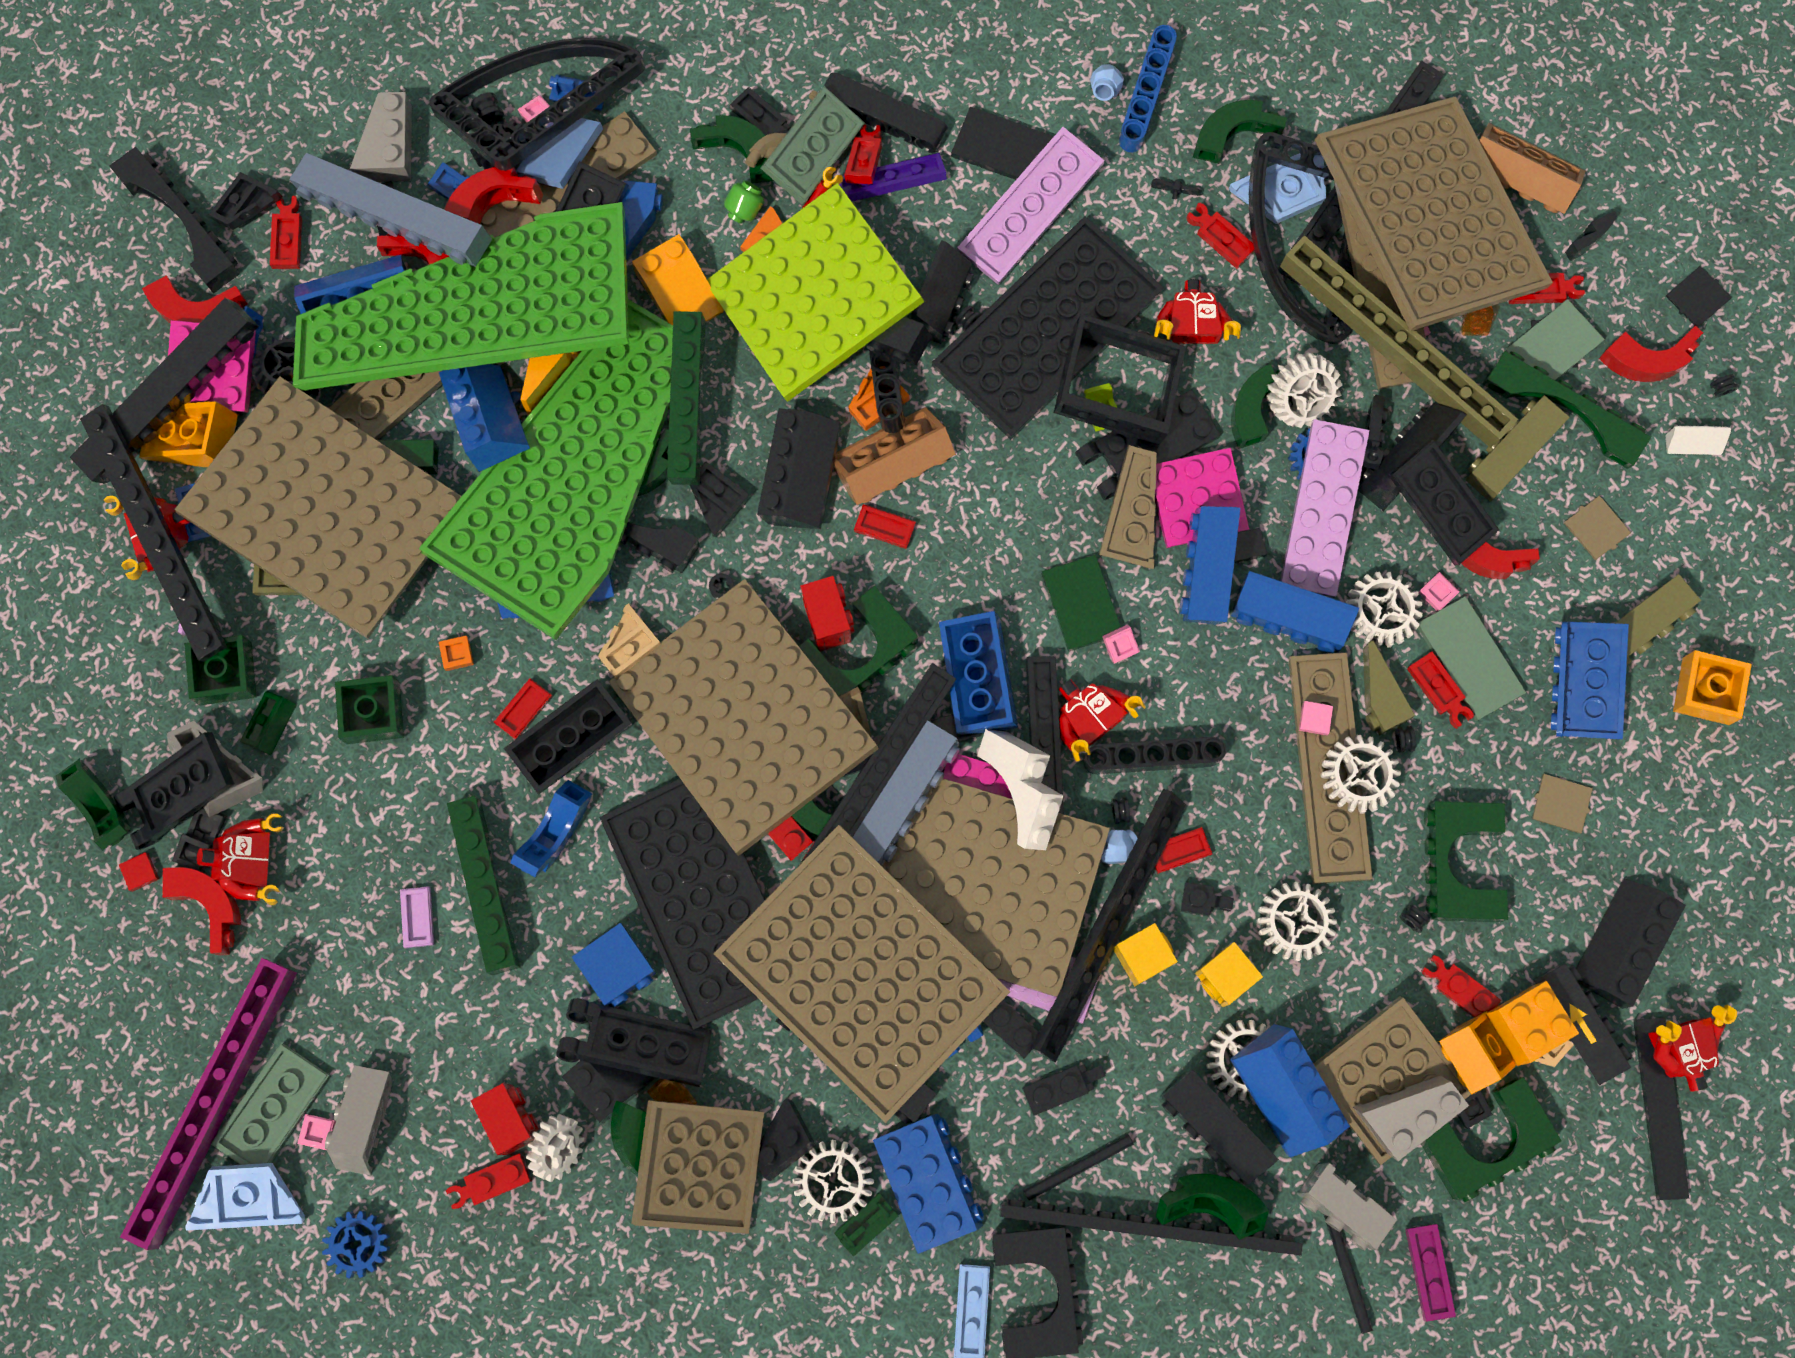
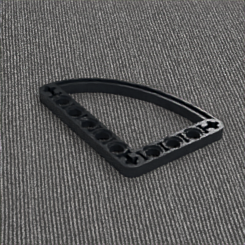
M573 38L552 41L513 52L469 72L434 94L429 100V105L436 118L494 167L506 171L514 168L641 75L645 70V63L639 51L629 45L613 40ZM583 56L614 59L507 138L502 137L459 101L497 79L533 65L552 60ZM609 77H617L613 81L605 82V80ZM589 92H596L590 97H584ZM575 107L574 110L563 113L566 108ZM464 115L461 119L453 121L454 117ZM553 122L552 126L541 128L544 124ZM473 128H479V130L474 133H468V131ZM532 138L530 142L520 144L522 140ZM488 141H495L490 146H483V144Z
M1273 132L1264 133L1254 146L1249 179L1250 230L1260 271L1269 291L1290 320L1316 339L1330 344L1341 343L1348 337L1351 328L1341 320L1338 322L1337 330L1342 333L1335 337L1334 331L1330 329L1337 324V320L1340 318L1328 308L1326 309L1323 323L1314 318L1298 303L1283 281L1271 250L1265 216L1267 161L1333 181L1334 178L1327 164L1324 168H1319L1314 164V156H1322L1317 145ZM1266 141H1269L1270 146L1273 148L1270 152L1266 151L1267 146L1263 145ZM1294 147L1298 149L1301 154L1300 160H1292L1288 156V148ZM1344 230L1337 264L1354 278L1351 259L1347 255L1348 244Z

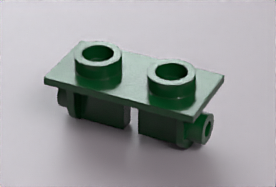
M879 1193L865 1207L858 1211V1215L849 1219L834 1234L854 1257L899 1216Z

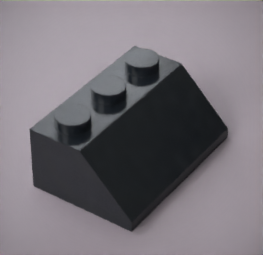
M943 240L939 244L919 293L924 303L915 308L911 313V319L924 324L932 336L930 340L942 344L945 336L950 337L955 324L951 319L954 312L960 313L964 298L961 297L964 288L969 290L974 274L971 273V262Z

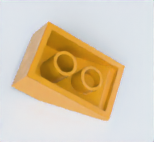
M679 234L632 261L636 276L665 321L673 325L674 311L702 312L706 322L724 312V309L710 290L711 286L693 254Z
M581 351L529 358L520 399L527 415L533 411Z
M216 401L183 404L176 411L174 419L163 424L157 430L156 437L141 447L139 458L208 467L234 435L238 414Z

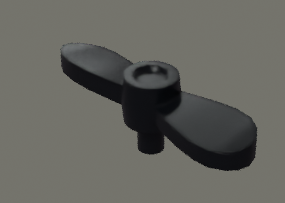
M1153 179L1151 182L1152 188L1170 191L1173 194L1172 199L1175 200L1181 193L1194 196L1202 195V190L1183 186L1181 181L1175 180L1171 183L1162 179Z

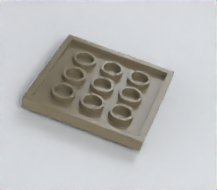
M1401 996L1313 1063L1349 1126L1380 1165L1389 1160L1391 1156L1387 1154L1353 1109V1106L1372 1102L1381 1096L1405 1090L1406 1087L1437 1076H1442L1451 1081L1464 1099L1471 1095L1468 1088H1465L1460 1083L1457 1070L1452 1062L1445 1058L1439 1044Z
M648 1100L631 1224L635 1226L749 1234L764 1112Z

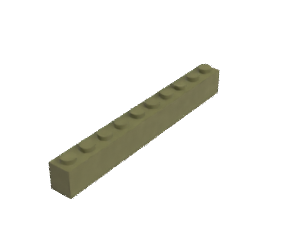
M1305 235L1286 254L1280 265L1284 271L1437 403L1463 411L1466 417L1461 423L1488 447L1492 448L1518 421V418L1415 330L1410 331L1404 320Z

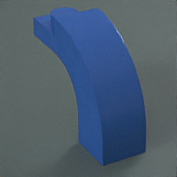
M567 780L554 793L542 822L533 835L513 854L510 863L533 877H536L542 870L546 872L561 854L581 821L592 793Z

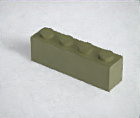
M1545 395L1538 402L1532 400L1522 410L1525 416L1508 430L1505 438L1502 441L1499 440L1492 448L1488 447L1486 449L1489 455L1484 460L1478 457L1467 469L1471 474L1466 478V481L1490 502L1570 418Z
M1679 574L1615 622L1618 624H1629L1627 665L1632 662L1629 656L1635 651L1640 655L1654 645L1651 642L1653 637L1657 634L1660 638L1664 637L1675 628L1672 625L1674 621L1680 618L1683 622L1696 612L1693 607L1701 599Z

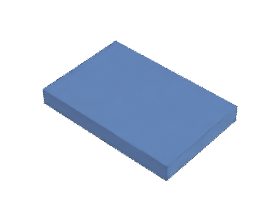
M585 118L579 119L523 160L516 170L518 177L528 176L536 179L537 183L563 189L572 177L579 161L582 162L602 132L603 127L601 123ZM553 122L548 123L546 128L552 126Z

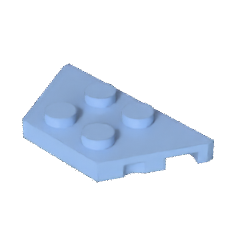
M1296 154L1290 158L1292 160H1300L1301 154ZM1315 155L1313 158L1314 164L1319 168H1324L1323 156ZM1279 164L1266 168L1265 216L1273 223H1280L1318 206L1326 199V186L1324 185L1323 177ZM1250 175L1231 183L1229 187L1231 193L1248 205Z
M273 1163L212 1166L206 1175L202 1191L197 1197L192 1215L187 1221L186 1230L302 1224L305 1220V1215Z

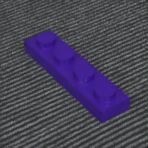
M940 153L877 167L873 184L846 183L845 175H842L843 181L839 185L852 202L946 180L947 176Z

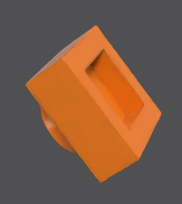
M467 635L439 642L445 671L474 665Z

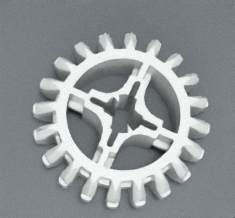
M1307 352L1305 356L1297 353L1295 361L1292 358H1287V365L1285 367L1278 365L1280 372L1278 375L1271 374L1274 383L1267 385L1271 392L1266 396L1271 402L1269 404L1270 409L1279 420H1283L1287 425H1295L1302 428L1304 424L1311 427L1312 420L1314 419L1322 421V415L1324 414L1331 415L1329 408L1337 406L1334 399L1342 396L1338 390L1342 386L1341 380L1338 379L1340 374L1332 362L1326 360L1322 355L1317 354L1315 356L1313 353ZM1317 373L1320 375V385H1317ZM1288 396H1292V407H1289Z
M1376 572L1373 578L1370 575H1365L1363 582L1357 581L1354 584L1355 589H1351L1348 592V596L1351 599L1345 603L1359 607L1352 628L1356 626L1359 628L1355 633L1356 637H1360L1363 633L1367 635L1364 640L1365 644H1368L1374 638L1377 647L1382 645L1383 640L1387 647H1392L1394 641L1400 645L1404 642V637L1410 638L1413 635L1412 629L1416 630L1420 624L1416 620L1420 619L1423 613L1416 609L1422 606V602L1414 601V598L1419 593L1418 591L1410 592L1408 590L1412 586L1411 582H1407L1405 585L1401 583L1402 575H1399L1395 580L1392 579L1391 572H1387L1384 579L1380 572ZM1376 589L1388 591L1384 597L1375 595L1371 597L1366 594ZM1396 596L1401 600L1404 606L1405 614L1403 613V610L1397 606ZM1388 600L1386 604L1387 613L1379 619L1382 613L1381 605H1383ZM1362 605L1365 606L1364 609L1368 610L1371 613V623L1366 618L1363 612ZM1384 621L1401 624V626L1395 629L1379 628Z
M1357 735L1354 742L1350 737H1346L1344 745L1337 742L1334 745L1335 751L1329 750L1326 753L1330 760L1322 762V766L1329 770L1321 773V778L1329 779V782L1325 783L1323 788L1333 789L1329 799L1332 800L1338 796L1340 798L1337 803L1338 807H1342L1347 802L1348 812H1353L1356 806H1358L1360 814L1366 812L1367 806L1371 812H1375L1378 810V804L1382 807L1388 804L1386 797L1392 799L1395 796L1392 789L1398 788L1400 785L1397 780L1392 779L1401 775V771L1392 769V767L1399 763L1398 760L1393 759L1390 761L1388 758L1393 751L1389 749L1384 753L1381 750L1384 747V742L1380 741L1374 746V738L1371 736L1367 738L1365 743L1361 735ZM1351 753H1363L1373 758V760L1363 762L1357 756L1353 757ZM1341 760L1344 761V767L1348 774L1347 779L1343 783L1339 776ZM1378 766L1382 773L1380 789L1377 787L1376 784L1378 782L1374 777V771ZM1367 767H1370L1361 779L1358 778L1354 782L1351 781L1361 769L1365 770ZM1359 787L1364 792L1368 791L1371 796H1358L1351 793L1348 789Z
M1299 882L1293 883L1292 891L1287 883L1281 885L1282 893L1274 888L1271 890L1273 898L1266 896L1263 899L1269 908L1261 906L1258 909V912L1266 915V917L1257 919V924H1266V928H1263L1258 933L1260 936L1267 933L1270 936L1269 939L1265 940L1264 945L1268 946L1274 942L1276 946L1272 950L1273 954H1277L1281 949H1284L1282 956L1285 960L1289 959L1292 952L1295 962L1301 960L1302 953L1306 960L1313 958L1312 951L1317 955L1322 954L1323 950L1320 944L1324 947H1329L1331 944L1325 936L1333 937L1336 934L1334 930L1328 928V926L1337 924L1336 919L1328 918V915L1334 913L1335 909L1329 908L1326 910L1324 906L1329 903L1330 899L1326 897L1320 901L1318 899L1322 892L1320 889L1310 894V884H1306L1302 891ZM1291 898L1299 899L1292 912L1277 910L1282 901ZM1307 902L1315 909L1319 918V924L1308 916L1309 905H1307ZM1299 913V921L1305 926L1301 925L1295 930V922L1289 917L1294 918ZM1275 919L1286 927V940L1278 933ZM1301 931L1317 933L1316 937L1309 944L1295 945Z
M1238 1020L1236 1021L1237 1030L1230 1023L1225 1025L1228 1035L1221 1030L1216 1032L1221 1042L1216 1040L1210 1041L1209 1044L1217 1050L1216 1052L1208 1051L1206 1053L1207 1057L1215 1058L1214 1063H1209L1206 1066L1207 1069H1217L1218 1073L1212 1074L1210 1076L1211 1080H1216L1220 1077L1223 1080L1217 1086L1219 1090H1223L1227 1085L1230 1086L1227 1096L1233 1097L1238 1090L1239 1100L1244 1101L1248 1092L1251 1101H1254L1246 1085L1235 1081L1239 1074L1234 1065L1227 1073L1224 1065V1052L1227 1047L1232 1056H1235L1244 1047L1240 1044L1237 1045L1233 1039L1237 1036L1257 1038L1265 1031L1266 1025L1262 1023L1255 1030V1021L1249 1020L1245 1029L1243 1021Z
M831 1140L830 1150H826L825 1143L820 1142L819 1147L822 1152L817 1154L816 1150L812 1148L809 1151L813 1156L810 1160L804 1155L800 1158L803 1163L807 1164L805 1169L799 1166L795 1167L794 1170L797 1173H803L802 1179L794 1178L793 1184H802L803 1189L796 1190L794 1194L795 1196L805 1195L806 1199L799 1203L801 1207L806 1206L808 1203L812 1205L808 1215L812 1216L816 1209L821 1211L818 1217L819 1221L824 1220L826 1213H830L831 1223L836 1222V1213H840L841 1219L847 1221L848 1218L845 1211L850 1209L854 1216L858 1215L854 1205L858 1203L860 1206L865 1207L867 1203L860 1199L861 1195H872V1191L864 1189L865 1184L870 1185L874 1183V1179L864 1178V1174L870 1173L872 1167L862 1169L860 1164L864 1163L867 1157L862 1156L857 1161L854 1156L858 1153L859 1149L854 1147L850 1154L847 1153V1142H843L841 1150L836 1149V1140ZM830 1155H837L835 1163L829 1172L824 1173L812 1169L814 1164L820 1159ZM845 1159L850 1161L855 1167L859 1179L858 1185L845 1180L843 1177L842 1168ZM837 1166H839L837 1172L838 1180L849 1185V1187L842 1185L839 1189L836 1187V1190H832L830 1197H828L829 1183L819 1178L818 1175L826 1177L829 1174L831 1176V1172H835ZM809 1178L820 1182L824 1186L825 1191L822 1203H819L812 1196L808 1184ZM845 1190L855 1193V1196L845 1205L830 1207L833 1196L837 1191Z

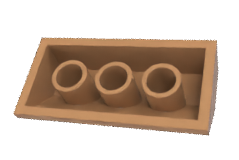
M1488 123L1479 142L1503 188L1509 189L1511 187L1519 191V195L1529 201L1535 199L1543 203L1544 208L1553 213H1558L1559 211L1565 214L1582 185L1585 170Z
M924 407L905 417V425L899 432L888 433L881 429L836 452L833 467L849 496L856 505L871 501L876 495L886 490L895 489L900 483L910 478L920 476L925 470L935 465L945 463L956 454L945 426Z

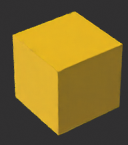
M1155 923L1113 948L1134 987L1178 962L1173 954L1174 951L1169 940L1163 932H1160Z
M1235 942L1228 945L1195 972L1201 980L1200 983L1203 989L1213 1000H1217L1222 1007L1230 1005L1263 978Z

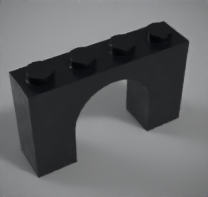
M1065 1227L991 1234L995 1266L1022 1263L1041 1265L1052 1274L1058 1289L1056 1305L1050 1315L1044 1320L1033 1324L1001 1327L1004 1358H1038L1079 1353L1078 1345H1083V1334L1081 1326L1076 1327L1075 1314H1080L1078 1295H1072L1071 1283L1076 1282L1074 1264H1069L1068 1252L1073 1251L1071 1233H1065Z

